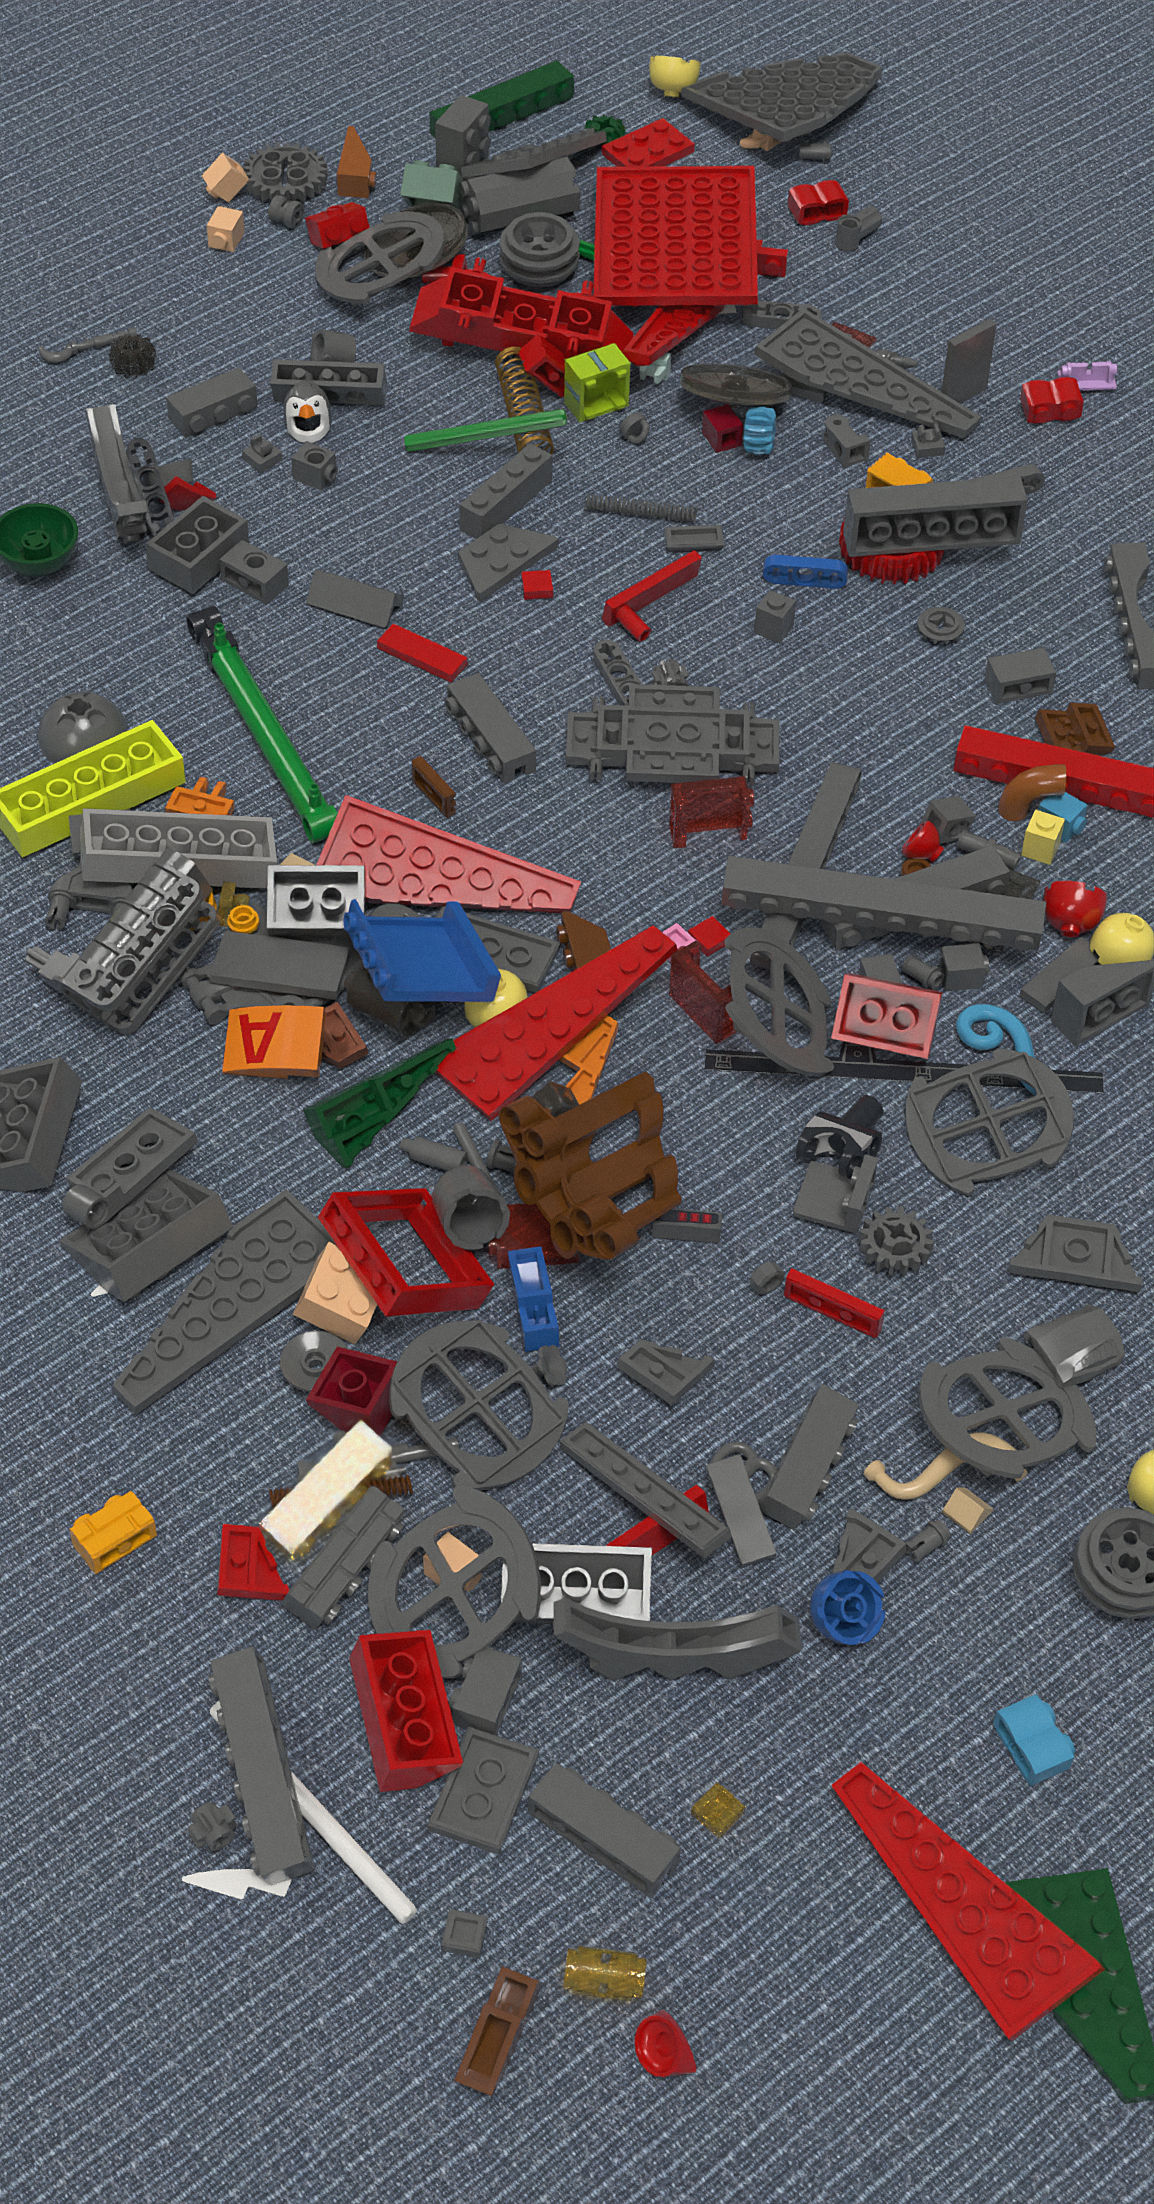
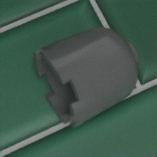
M472 1165L458 1166L448 1170L438 1179L433 1190V1204L445 1234L454 1245L464 1249H481L484 1243L491 1241L494 1237L499 1239L503 1235L509 1224L510 1211L505 1198L485 1171Z

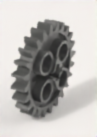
M276 142L273 148L265 145V151L258 148L256 149L257 155L249 154L250 160H245V166H243V170L249 178V181L245 184L247 185V191H253L254 197L261 195V201H265L268 198L272 201L276 195L286 197L288 201L300 199L302 202H306L305 196L314 198V192L321 193V187H326V180H328L327 162L324 161L323 155H318L317 150L310 151L308 145L300 148V143L290 146V143L286 142L285 146H281ZM288 160L287 185L283 186L284 161Z

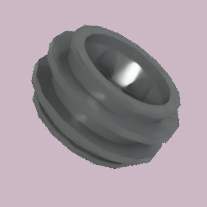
M543 212L528 213L515 218L501 233L499 259L503 269L521 284L541 288L554 286L564 281L578 267L580 239L576 230L562 217Z
M1131 1507L1109 1509L1091 1519L1079 1537V1541L1074 1549L1072 1564L1077 1585L1093 1605L1109 1615L1127 1619L1154 1615V1582L1147 1584L1145 1581L1147 1576L1154 1577V1561L1149 1560L1146 1556L1148 1552L1154 1559V1514ZM1125 1541L1133 1543L1134 1545H1129L1125 1543ZM1107 1544L1111 1547L1112 1552L1108 1554L1103 1553L1100 1546Z

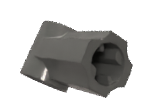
M871 205L855 215L841 216L838 221L836 246L844 251L857 249L861 238L881 226L882 217L878 209Z

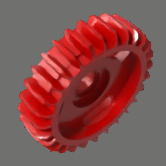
M845 518L842 522L839 537L841 556L845 558L847 565L852 566V571L860 570L861 577L870 575L871 581L878 578L881 579L882 584L885 580L892 581L894 585L899 580L907 584L910 578L917 582L919 575L926 578L928 572H934L936 566L940 565L945 550L849 557L843 534Z

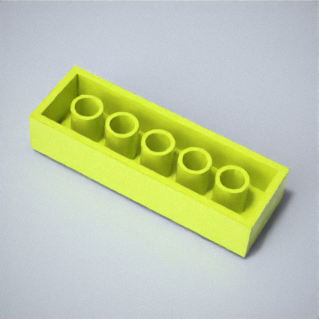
M150 720L0 788V829L23 858L71 836L69 816L80 815L83 809L126 810L186 783L183 757L157 724Z

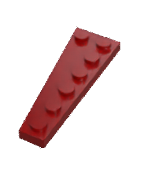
M725 305L659 306L623 349V354L633 365L649 366L709 320L714 319L717 314L724 310Z

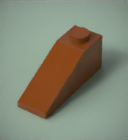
M348 126L337 171L338 196L369 198L371 188L376 187L377 173L372 171V160L354 126Z

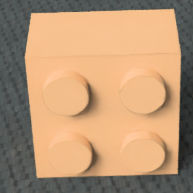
M328 1242L314 1264L293 1315L350 1343L356 1344L368 1328L377 1303L338 1246Z

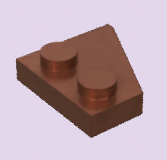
M335 1002L324 1008L326 1021L321 1059L341 1069L369 1054L367 1046L339 1003Z

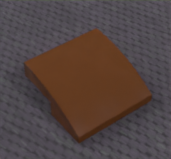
M1070 702L1066 711L1039 709L1035 716L1045 744L1098 756L1112 752L1115 749L1097 704Z

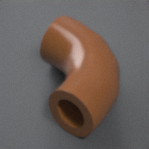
M1063 764L1036 766L1018 774L1005 786L1000 797L998 812L1002 818L1008 821H1020L1028 815L1029 806L1034 800L1044 796H1064L1066 766Z

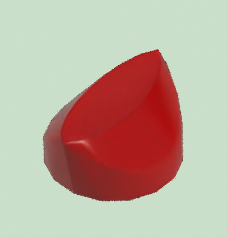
M659 2010L642 2020L635 2035V2051L640 2064L647 2072L656 2077L696 2073V2063L689 2043L676 2020L668 2012Z

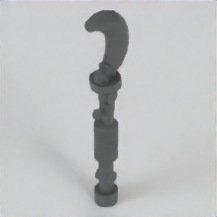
M135 327L128 328L125 332L119 331V333L113 335L111 333L93 337L92 340L85 338L82 343L76 344L75 341H70L63 351L56 353L47 351L43 346H39V353L48 362L62 363L69 359L72 354L76 355L77 351H83L90 347L98 348L110 345L114 341H124L126 338H137V332Z

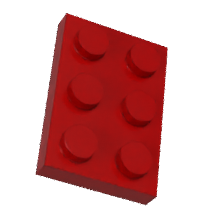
M661 118L603 145L602 155L616 167L666 166L694 153L695 143L664 118Z

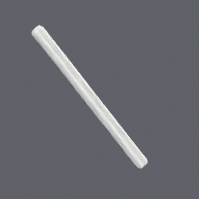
M220 1700L210 1709V1714L218 1724L217 1710L221 1709ZM292 1773L302 1816L402 1924L407 1923L417 1912L415 1905Z

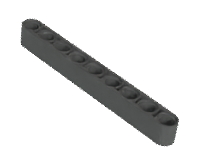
M831 762L788 864L818 869L826 868L857 793L862 769ZM767 913L761 929L777 935L793 947L805 918H797L783 913ZM758 953L751 955L750 965L770 970V961Z

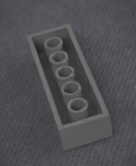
M1020 476L848 489L843 534L849 557L1021 544L1028 499Z

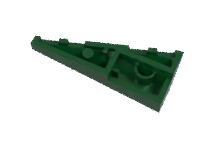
M453 1039L442 1040L303 1109L316 1141L342 1168L349 1167L356 1155L373 1141L372 1138L384 1125H387L416 1094L423 1081L429 1075L435 1073L438 1069L437 1066L449 1053L454 1052L456 1046Z

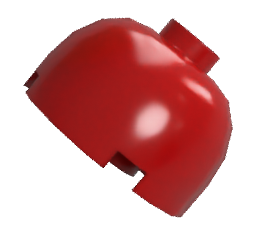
M1056 881L1051 883L1050 889L1046 886L1043 901L1046 902L1045 917L1047 922L1059 930L1061 935L1071 938L1078 937L1079 934L1095 929L1103 919L1107 905V894L1101 888L1095 886L1093 892L1085 889L1086 883L1078 881Z

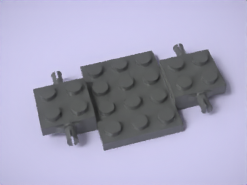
M629 684V706L605 705L603 697H600V705H598V697H594L592 700V711L583 713L568 712L566 765L590 766L589 778L591 780L595 778V771L597 772L596 781L602 778V766L626 767V781L718 784L719 770L742 771V784L747 786L748 777L749 786L755 784V772H779V720L755 717V704L750 702V710H748V702L743 704V710L719 709L720 687Z

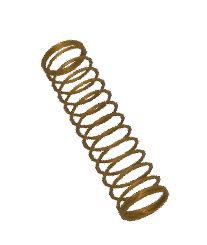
M520 347L504 349L495 360L509 418L520 416L527 411H536L535 413L544 412L536 379L525 372L524 365L511 367L506 372L502 371L507 364L521 360V358L509 360L501 369L499 368L502 360L508 355L519 353ZM523 367L517 372L509 373L512 369ZM517 375H527L520 380H510ZM507 382H512L510 386L506 385ZM520 382H529L523 387H512L513 385ZM509 389L515 390V391H513L512 393H509V392H508ZM522 389H530V391H528L525 394H514ZM511 396L517 397V398L514 399V400H511V399H510ZM525 396H532V398L527 401L516 402V400H518L519 398ZM513 403H514V404H519V405L516 406L515 408L512 407ZM524 404H534L526 409H517ZM536 405L539 406L538 409H532ZM515 411H521V412H520L519 414H517V415L514 414ZM549 429L525 432L527 434L523 437L520 436L521 433L513 434L518 453L523 447L527 446L525 444L538 439L544 441L535 446H540L547 441L549 444L544 451L551 446L550 454L553 455L554 446ZM533 433H542L541 435H535L529 438H525Z

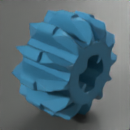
M764 406L750 407L745 419L743 438L745 450L747 453H754V455L770 454L775 442V411Z

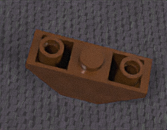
M569 911L561 912V925L556 926L558 942L565 945L563 958L566 968H571L573 972L611 950L605 929Z

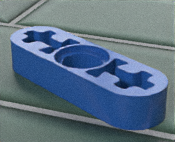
M771 555L764 561L763 577L766 581L773 584L838 589L847 582L848 567L840 560ZM807 568L810 569L813 573L810 575H802L798 572V570Z

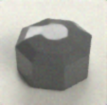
M766 1262L758 1266L751 1274L750 1285L758 1294L767 1295L776 1290L783 1282L784 1271L776 1262Z

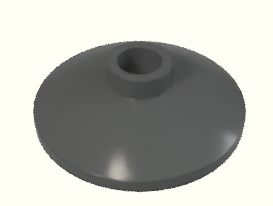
M310 1331L302 1333L291 1339L284 1347L280 1357L281 1372L290 1385L299 1390L311 1392L337 1346L348 1348L340 1338L328 1332ZM313 1366L321 1367L319 1369H311Z

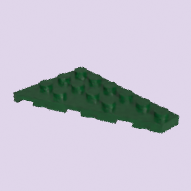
M1108 1868L1005 1882L1099 1961L1105 1969L1052 2010L1054 2018L1071 2039L1081 2045L1093 2060V2066L1101 2076L1110 2081L1113 2091L1124 2104L1154 2100V2044Z

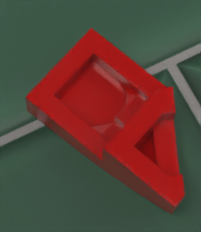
M177 476L165 486L171 508L178 511L188 509L202 496L212 501L216 499V493L201 483L196 482L192 486Z

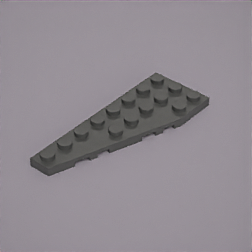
M805 308L791 317L755 347L754 355L800 383L934 428V424H938L940 431L961 438L968 436L980 425L982 418L980 415Z
M285 1189L234 1225L227 1234V1240L221 1248H216L210 1256V1262L202 1273L194 1277L167 1313L168 1318L160 1328L156 1327L150 1335V1341L140 1355L136 1354L113 1384L114 1393L137 1415L299 1298L317 1258L327 1243L331 1242L336 1245L320 1220Z

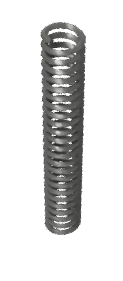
M589 493L583 508L584 510L587 508L591 510L592 508L593 511L596 509L600 511L601 509L602 512H609L610 510L611 513L615 512L616 514L618 512L625 515L627 513L629 515L633 514L634 516L637 514L638 516L642 515V517L646 515V517L651 516L653 518L655 516L656 519L664 517L665 520L667 518L669 520L673 518L674 521L682 519L683 522L691 520L692 523L696 519L698 507H695L693 515L694 507L691 506L689 513V506L687 505L684 514L685 506L682 505L680 512V505L678 504L675 513L676 505L673 504L671 511V504L669 503L666 512L667 504L664 503L662 510V503L660 502L657 511L658 503L655 502L653 509L652 501L648 510L649 502L646 501L644 508L643 500L639 509V499L636 502V507L635 499L632 500L630 509V498L627 501V506L626 498L623 499L621 508V497L618 500V505L617 497H614L612 507V496L609 499V504L608 496H605L603 506V495H601L600 503L599 495H596L594 505L595 495L592 494L590 502Z

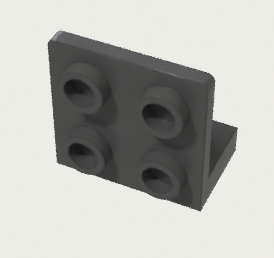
M865 1154L861 1167H854L851 1179L841 1176L837 1167L811 1161L793 1209V1216L858 1233L875 1182L878 1158Z

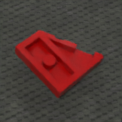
M222 1524L217 1595L283 1601L289 1592L288 1585L283 1584L278 1574V1565L272 1553L265 1546L266 1540L259 1527Z

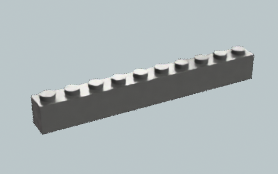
M728 856L721 905H728L735 909L749 908L761 910L769 914L783 913L797 918L824 919L831 923L845 922L856 924L860 927L886 928L893 932L920 933L926 937L940 936L952 938L956 941H975L989 946L1015 947L1022 951L1039 950L1046 908L1045 901Z

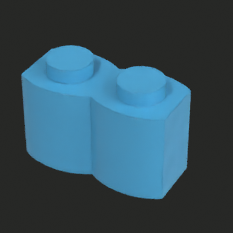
M1036 1694L998 1710L993 1721L997 1734L1004 1746L1012 1754L1020 1773L1030 1786L1070 1769L1075 1754V1748L1070 1737L1065 1733L1062 1734L1054 1724L1056 1718L1053 1709L1047 1702L1043 1703Z

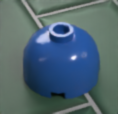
M842 1570L825 1576L817 1584L811 1596L810 1613L813 1624L822 1636L838 1644L855 1645L870 1641L879 1632L885 1619L886 1610H882L881 1598H884L881 1587L874 1578L859 1571Z

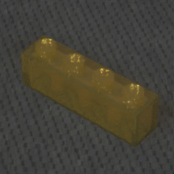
M360 1420L259 1523L261 1532L291 1560L297 1554L303 1557L316 1544L317 1540L314 1537L323 1528L329 1530L342 1517L339 1511L348 1502L355 1504L368 1489L365 1485L374 1475L380 1478L387 1472L393 1463L390 1461L392 1458V1448L366 1423Z

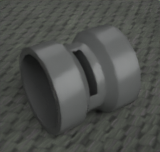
M276 195L272 199L268 211V217L271 221L277 223L284 222L286 226L294 229L302 222L304 216L303 203L295 200L290 202L286 197Z

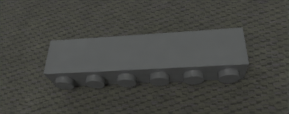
M992 845L895 878L894 880L1002 895L1008 892L1010 871ZM820 919V924L836 951L845 947H853L860 942L875 937H882L892 932L886 928L860 927L856 924L845 922L831 923Z
M252 1646L211 1660L213 1674L208 1676L209 1684L214 1696H219L221 1709L217 1710V1718L222 1731H227L230 1744L225 1745V1752L230 1766L236 1768L238 1780H235L233 1785L238 1801L240 1803L244 1802L247 1816L242 1817V1824L247 1838L253 1841L255 1852L251 1853L250 1857L254 1872L257 1876L261 1875L271 1885L313 1872L315 1867L264 1658Z

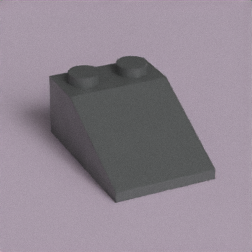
M1154 960L1084 966L1073 973H1066L1058 982L1051 1022L1074 1046H1077L1150 1005L1154 989Z

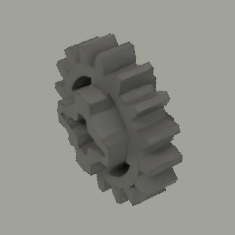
M886 1207L884 1215L874 1211L872 1220L866 1218L863 1229H860L859 1251L860 1253H866L865 1262L872 1263L875 1261L876 1271L879 1272L883 1267L888 1268V1274L891 1276L894 1274L895 1269H900L903 1276L907 1275L909 1267L916 1272L919 1271L921 1262L927 1264L934 1242L932 1240V1229H926L927 1220L920 1219L917 1221L916 1211H912L909 1215L904 1214L903 1207H899L897 1213H893L890 1207Z

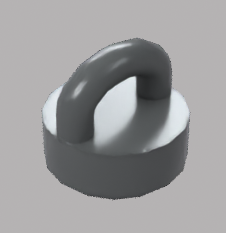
M634 412L623 420L619 430L632 444H639L646 439L650 427L647 419L640 412Z

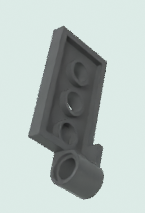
M149 1107L66 1178L71 1189L64 1197L63 1211L91 1229L99 1228L198 1143L196 1133ZM146 1144H155L151 1147H144ZM123 1164L130 1165L125 1168H120Z

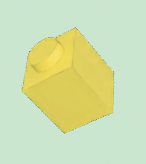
M1035 810L1025 832L1022 856L1051 865L1061 842L1065 819Z

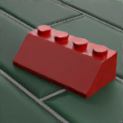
M431 1630L359 1635L349 1659L379 1791L416 1789L462 1767L463 1760Z

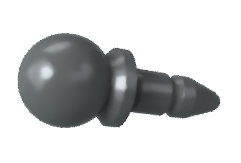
M886 349L875 351L901 368L908 369L918 364L917 361L910 357L898 356L895 351L889 352Z

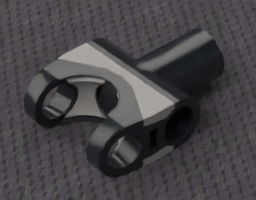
M864 1095L852 1105L842 1118L819 1111L809 1121L799 1137L796 1147V1158L807 1163L822 1155H837L841 1157L838 1165L839 1174L851 1179L854 1167H861L865 1154L875 1157L879 1152L882 1134L879 1131L873 1130L872 1127L883 1116V1106L876 1098Z

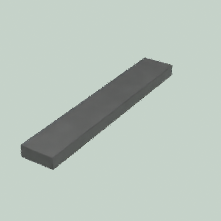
M588 1422L583 1423L560 1440L561 1450L704 1559L731 1539V1532L727 1526Z

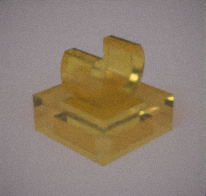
M223 881L218 905L219 926L228 927L227 920L233 908L240 905H249L250 896L245 894L235 895L236 883Z
M717 1782L691 1807V1815L720 1838L745 1813L746 1806Z

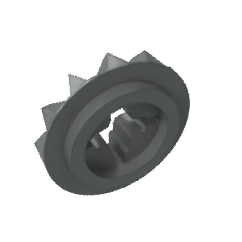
M929 608L922 612L918 618V632L923 634L924 640L933 639L934 644L942 641L947 645L950 640L958 641L959 636L964 633L965 623L962 616L949 608ZM942 622H944L945 627H943L942 630L937 629V627L941 625Z

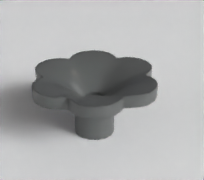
M547 1345L541 1346L539 1348L540 1358L538 1363L533 1366L534 1373L538 1378L545 1376L546 1382L551 1386L565 1384L567 1364L565 1359L560 1356L559 1349L555 1345L549 1347Z

